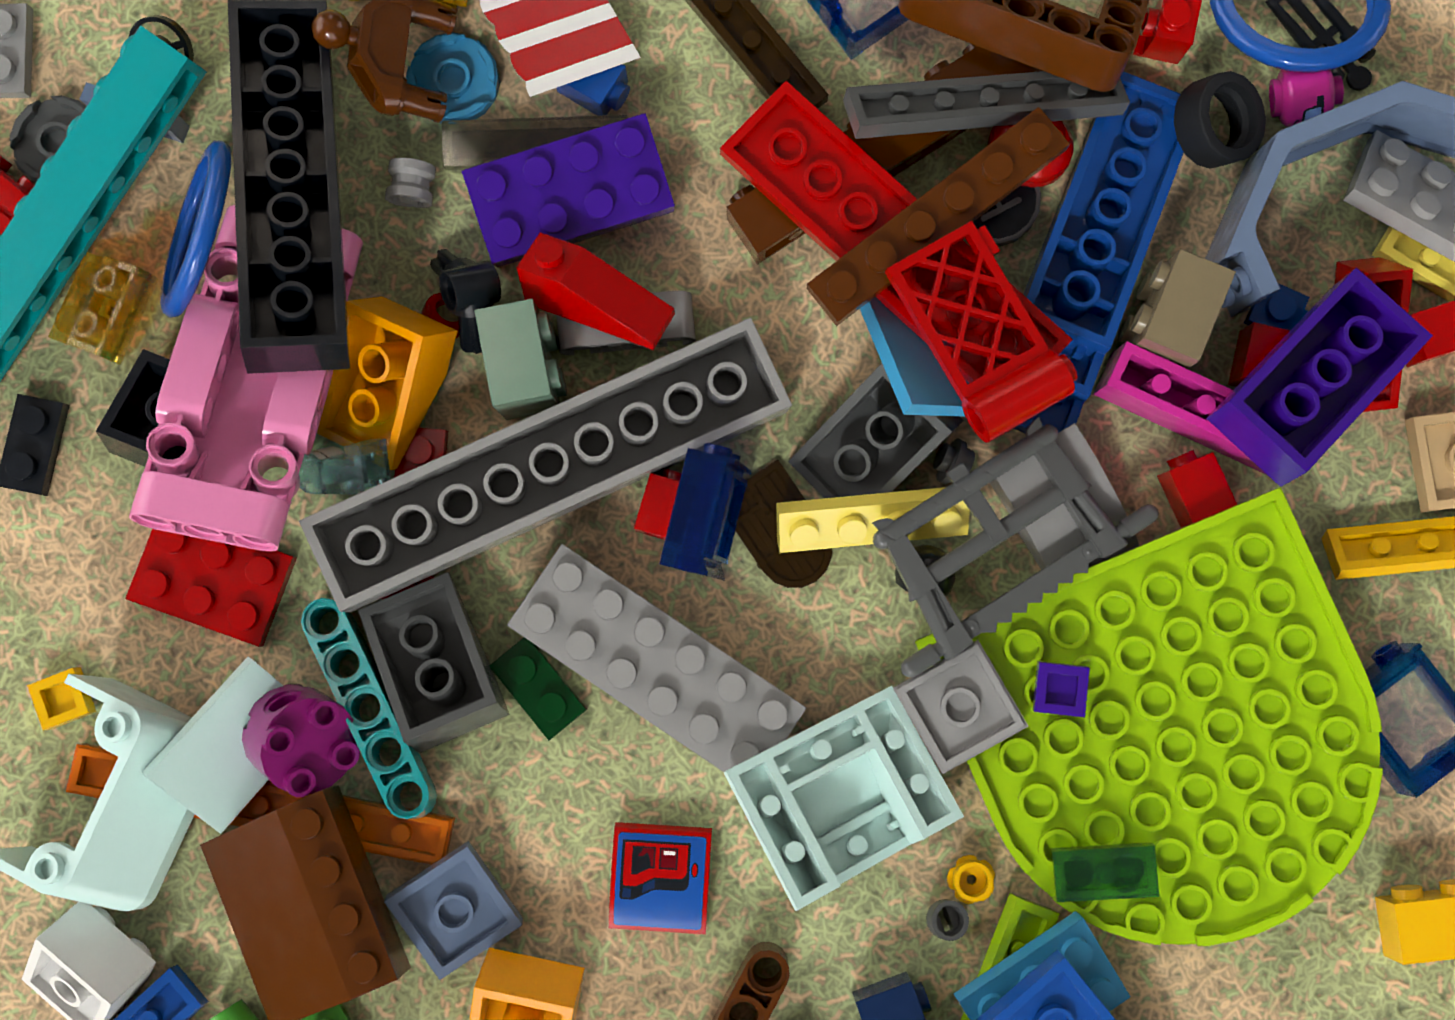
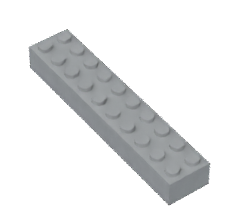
M750 317L301 519L299 523L339 611L353 612L648 477L650 473L655 474L782 416L788 412L792 403Z

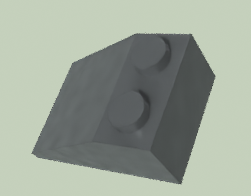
M881 363L788 462L823 498L892 492L964 420L960 416L903 415L884 366Z
M449 572L358 610L404 743L422 753L510 715L495 674L489 666L490 662Z

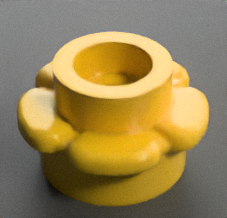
M964 855L957 859L955 867L949 869L947 883L949 888L955 891L954 896L956 899L965 904H973L974 902L985 901L991 896L994 890L993 879L995 872L986 860H977V857L974 855ZM969 875H974L976 878L973 884L967 882Z

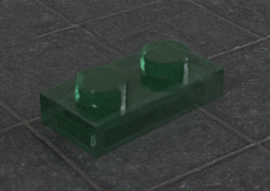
M1152 842L1051 848L1054 890L1057 902L1160 897L1155 845Z

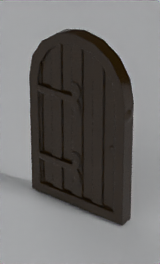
M777 459L751 478L745 479L742 484L715 502L757 562L759 569L774 583L787 588H803L815 583L827 571L832 558V548L786 553L779 552L777 544L776 503L806 499Z

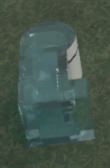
M368 439L343 446L344 451L335 446L311 451L308 456L304 455L299 472V488L310 494H359L390 480L386 439Z

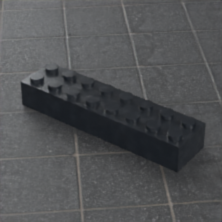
M228 0L240 349L247 374L350 369L331 49H326L319 45L312 32L314 17L320 12L327 10L326 0Z

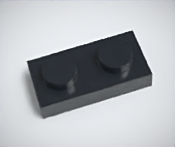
M17 394L0 463V487L48 496L70 405Z

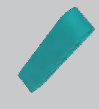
M320 598L312 601L302 613L301 624L303 631L337 703L342 705L354 720L351 722L346 718L347 725L386 807L391 814L398 818L417 819L426 816L436 804L437 792L419 752L403 741L378 666L351 612H340L336 602L332 599ZM336 611L339 617L338 626L333 632L322 635L319 630L320 619L327 612ZM356 653L360 662L357 672L351 677L343 678L339 672L340 661L347 654ZM376 696L380 703V712L372 721L364 722L359 714L360 704L365 698ZM396 739L401 747V756L396 763L386 766L380 759V748L387 740ZM414 782L421 788L423 796L420 805L414 810L409 811L401 804L400 794L404 786Z

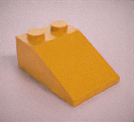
M383 296L346 301L350 369L333 370L317 434L389 470H395L398 468L447 375L457 330Z
M489 947L474 986L470 1020H575L585 968Z

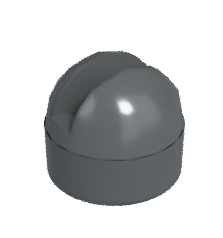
M942 899L929 907L926 914V923L930 932L937 938L955 941L966 933L969 917L963 905L956 901ZM941 909H943L944 918L950 928L946 932L938 915Z

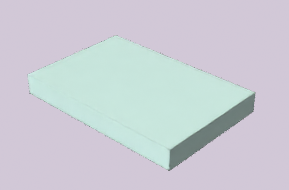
M247 657L144 769L143 775L221 834L268 781L246 757L242 743L243 727L247 729V723L251 718L248 713L254 703L270 690L283 685L253 659Z

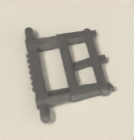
M1039 417L1029 424L1025 438L970 473L964 463H960L946 472L952 482L951 485L896 520L884 518L872 522L878 530L873 536L874 545L878 549H887L908 590L909 602L917 601L936 640L935 644L925 646L902 662L901 671L903 675L908 678L915 677L940 661L942 656H944L946 661L950 660L974 643L972 639L980 633L996 632L997 623L1012 622V613H1027L1028 603H1042L1043 593H1057L1058 583H1073L1074 573H1088L1090 562L1096 558H1106L1126 547L1128 542L1125 538L1132 537L1155 522L1159 515L1158 509L1151 504L1144 505L1119 521V525L1115 526L1087 490L1092 484L1084 480L1055 441L1058 437L1057 428L1051 424L1042 426ZM1035 455L1053 486L999 520L980 489ZM963 500L984 531L926 567L907 535ZM1064 503L1087 541L963 621H960L939 588L938 583Z

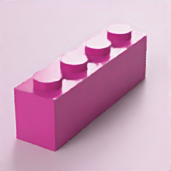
M1128 341L1112 352L1093 395L1266 474L1206 419L1233 391L1232 389Z

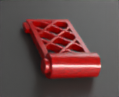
M970 221L888 267L885 270V274L962 401V409L970 426L981 440L989 443L1072 395L1075 391L1074 381L1077 380L1078 376L1071 360L1064 354L1058 355L1053 352L1045 343L995 260L994 255L998 254L1000 249L986 226L984 225L977 229L973 221ZM963 239L967 240L976 255L972 271L946 264L950 246ZM941 252L939 262L929 259ZM915 266L936 271L931 294L927 295L911 290L902 273ZM981 266L984 268L987 275L980 274ZM943 274L970 281L964 305L937 297ZM977 283L996 288L1002 298L998 314L972 307ZM919 302L928 305L926 314ZM935 307L962 314L956 338L936 332L931 324ZM1007 308L1013 318L1006 316ZM969 316L995 323L990 348L963 341ZM1003 326L1021 330L1031 348L1020 355L997 350ZM945 345L953 347L952 355L949 354ZM961 350L987 357L983 376L967 384L957 367ZM995 359L1006 362L993 369Z

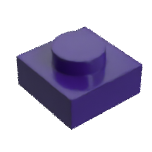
M1037 661L1033 711L1085 718L1090 668L1087 666Z

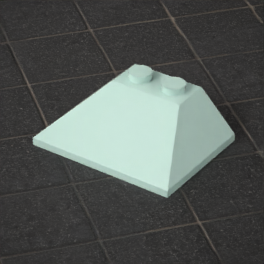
M892 686L724 772L795 911L839 888L843 882L907 846L926 839L964 817Z

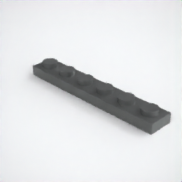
M1045 71L847 87L843 102L855 139L1015 125L1038 107L1042 109L1051 121L1117 116L1124 114L1130 100L1121 79L1113 90L1100 92Z

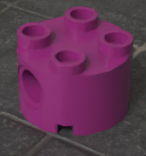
M286 684L270 690L254 703L248 713L251 718L247 723V729L243 727L242 743L246 757L271 783L295 797H305L331 787L346 774L347 770L353 768L359 760V748L346 722V718L351 722L354 721L342 705L313 687H303L301 684Z

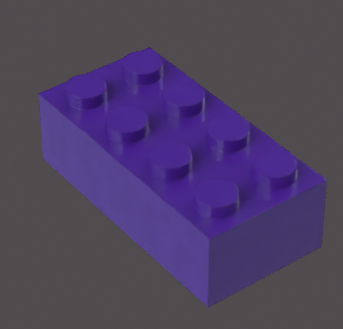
M646 113L461 170L491 262L497 268L522 260L540 232L574 244L672 213L675 209Z
M1356 267L1322 296L1206 419L1276 484L1282 487L1310 470L1433 335Z

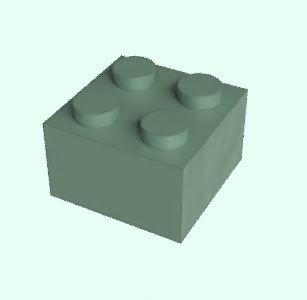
M533 298L474 310L492 406L506 420L535 415L559 404V397L567 396V387L562 368H559L557 359H552L551 351L559 350L555 327L553 322H550L547 311L540 312Z

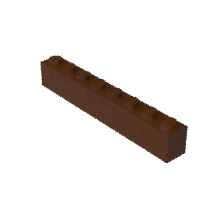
M970 43L963 50L962 57L951 64L947 60L936 64L924 75V81L1040 72L1042 70ZM849 122L844 133L892 177H895L968 129L855 139ZM753 185L742 188L729 200L731 204L727 206V220L757 265L806 234L757 188H754Z

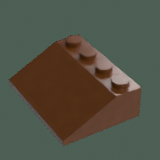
M339 785L318 791L200 844L268 1020H299L396 981L411 968Z

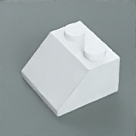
M77 902L35 939L22 980L67 1020H114L148 980L156 961L152 959L151 952L144 943L136 938L129 939L115 926L114 919L105 909Z

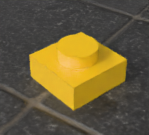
M73 667L27 685L43 731L55 729L97 712L91 696L64 683L68 674L84 675L81 667Z

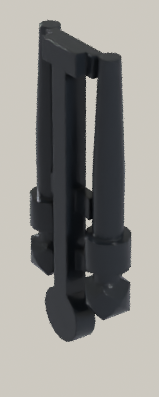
M1266 0L1265 2L1300 48L1315 49L1321 45L1325 47L1334 46L1337 43L1332 37L1338 32L1341 35L1339 39L1344 42L1358 31V28L1355 25L1351 26L1329 0H1313L1332 24L1328 29H1325L1301 0H1286L1316 36L1312 40L1279 4L1283 0ZM1372 48L1357 60L1360 63L1367 62L1375 55V48ZM1353 62L1342 66L1347 73L1346 82L1351 89L1362 91L1371 84L1372 74L1366 67L1356 66ZM1340 67L1332 70L1333 76L1341 75L1342 80L1344 79L1345 74Z

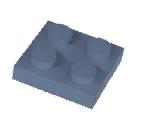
M469 841L387 894L384 900L386 906L439 980L523 924L522 916Z

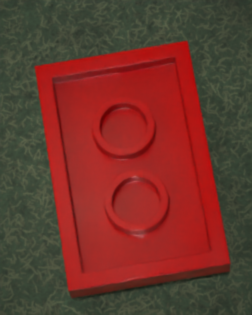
M152 529L125 599L246 643L263 647L297 557L278 550L260 551Z

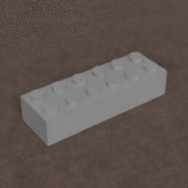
M561 544L507 624L508 627L723 772L785 741L806 710L804 705L563 544Z

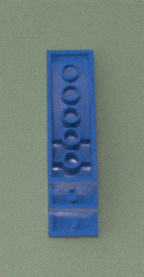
M1123 72L1120 79L1130 103L1123 115L1095 117L1093 119L1023 293L1027 299L1073 339L1059 355L1064 354L1071 360L1078 376L1077 380L1074 381L1075 391L1072 395L1013 428L1025 434L1029 424L1037 417L1040 418L1042 426L1051 424L1057 428L1058 433L1077 423L1083 404L1090 397L1105 354L1112 347L1184 153L1177 140L1174 127L1175 105L1180 93L1127 72Z

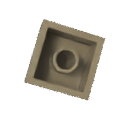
M1183 249L1176 252L1168 261L1161 260L1153 274L1147 272L1136 294V298L1142 300V304L1136 316L1129 315L1118 341L1123 343L1128 341L1186 369L1198 363L1202 357L1236 271Z

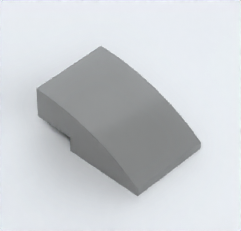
M1074 423L1059 432L1055 441L1084 480L1092 484L1087 490L1113 524L1117 526L1119 521L1127 517L1103 468ZM1035 455L990 482L1009 514L1053 486ZM1064 503L1018 532L1041 570L1087 541ZM1136 535L1125 538L1128 542L1126 547L1106 558H1096L1089 563V567L1140 546Z

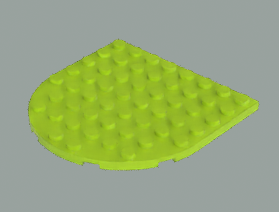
M1281 487L1088 567V573H1074L1073 583H1058L1057 593H1043L1042 603H1028L1027 613H1012V622L997 623L996 632L980 633L972 639L973 642L979 640L1029 727L967 760L969 768L998 833L1021 869L1042 890L1051 896L1057 904L1070 913L1076 911L1087 923L1123 938L1153 945L1165 943L1211 946L1237 941L1279 925L1308 907L1314 901L1312 898L1337 873L1340 875L1345 870L1359 849L1370 826L1380 792L1383 768L1380 767L1379 732H1382L1381 719L1366 671ZM931 633L915 640L918 650H921L929 644H935L936 640ZM1037 661L1087 666L1090 668L1085 718L1033 711Z

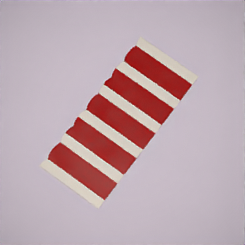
M480 0V6L484 15L495 26V33L500 44L510 53L513 68L526 82L529 97L641 58L608 0Z

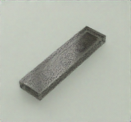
M628 115L442 121L443 168L445 170H465L627 119Z

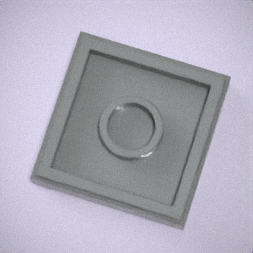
M979 640L974 641L956 657L947 661L944 658L917 676L908 678L893 687L942 774L1029 727Z

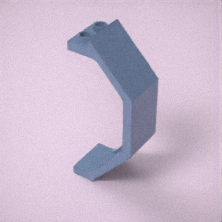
M1402 80L1274 134L1246 161L1205 257L1209 261L1236 271L1222 308L1227 307L1230 316L1233 317L1249 310V307L1260 303L1266 299L1267 295L1280 290V286L1258 241L1256 224L1283 166L1358 135L1374 134L1376 130L1391 138L1399 139L1405 144L1455 158V97Z

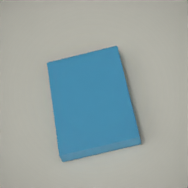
M876 297L861 307L860 311L903 415L965 417L962 401L929 346Z

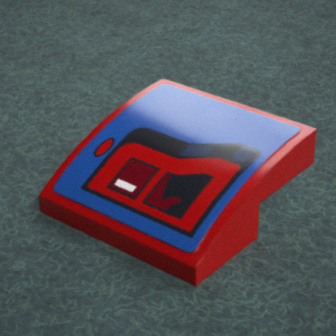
M615 822L608 928L706 935L712 828Z

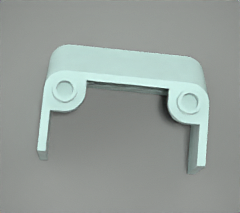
M68 674L64 682L65 684L104 703L95 722V737L103 749L118 756V759L76 848L64 842H49L38 848L33 846L1 848L0 871L46 895L118 911L143 909L149 906L156 898L195 814L147 779L142 772L192 717L113 678Z

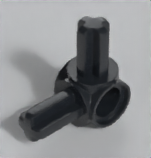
M447 249L438 250L437 257L431 259L430 266L439 276L440 292L445 306L451 313L458 316L460 347L465 353H482L474 310L491 307L494 303L500 301L501 284L494 265L488 260L475 263L468 258H458Z

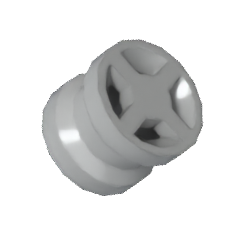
M413 158L391 159L388 165V172L392 176L391 185L386 188L385 200L403 207H431L433 194L429 191V185L435 179L436 167L426 161Z

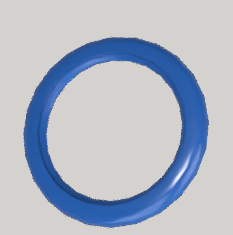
M1210 0V6L1217 26L1230 43L1245 55L1267 66L1294 72L1313 73L1333 70L1356 61L1377 45L1387 30L1391 16L1390 0H1366L1367 12L1364 22L1349 39L1334 46L1315 49L1295 48L1276 43L1257 33L1239 15L1233 0Z
M214 140L202 154L188 186L174 229L160 293L161 310L169 318L180 316L190 304L205 270L217 234L228 191L232 163L230 147L222 140Z

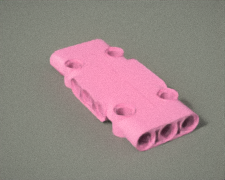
M232 205L226 210L215 249L208 258L204 270L205 281L201 293L194 294L190 304L187 306L157 400L156 422L159 425L147 437L146 449L149 456L139 482L129 518L137 524L156 530L260 551H276L279 547L292 497L296 495L300 487L299 472L303 457L311 453L333 370L247 374L240 349L238 278L230 282L219 281L223 276L229 274L238 276L235 205ZM342 228L347 301L363 241L357 234ZM182 446L186 448L184 454L179 458L173 460L162 458L165 451L171 447ZM273 467H282L288 471L282 479L276 481H269L263 478L264 473Z

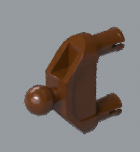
M372 0L362 8L352 22V25H350L342 13L336 10H325L314 17L312 32L319 45L326 49H338L345 44L349 45L347 68L368 102L376 111L388 116L399 115L400 112H405L433 120L437 123L442 121L447 105H441V102H447V94L407 83V79L404 77L410 24H418L450 35L457 19L456 16L452 15H456L458 11L455 4H447L438 0Z

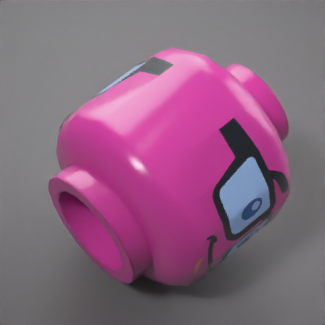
M1281 69L1277 79H1271L1269 83L1271 116L1279 117V120L1285 127H1290L1334 109V105H1339L1343 102L1344 86L1341 75L1333 76L1332 70L1311 73Z

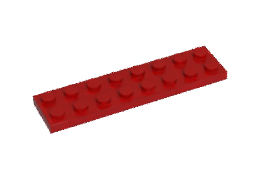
M787 81L720 147V155L836 261L917 200L915 196ZM961 240L950 246L946 264L972 271L976 255L971 247ZM941 252L929 259L939 262ZM915 266L904 274L903 277L911 290L930 295L936 271ZM981 266L980 274L987 275L984 268ZM943 274L937 297L964 305L970 281ZM977 283L972 307L998 314L1002 298L996 288ZM892 284L876 296L881 303L926 343ZM1011 284L1049 349L1059 355L1073 339ZM919 302L926 314L928 305ZM935 307L931 324L938 334L956 338L962 314ZM1007 308L1006 316L1013 318ZM969 316L963 341L990 348L995 323ZM1003 326L997 350L1020 355L1031 348L1021 330ZM945 345L949 354L952 355L953 347ZM961 350L957 367L964 379L971 383L983 376L987 357ZM995 359L993 369L1006 362Z

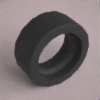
M1227 71L1192 82L1181 92L1175 105L1174 127L1177 140L1185 155L1196 165L1211 169L1248 159L1259 149L1265 135L1266 115L1263 101L1256 87L1245 76ZM1213 95L1223 104L1228 113L1230 135L1227 145H1224L1217 138L1211 126L1209 110Z

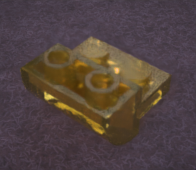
M87 252L75 272L72 284L61 309L56 315L48 337L121 366L159 279L137 266L107 256L103 258Z

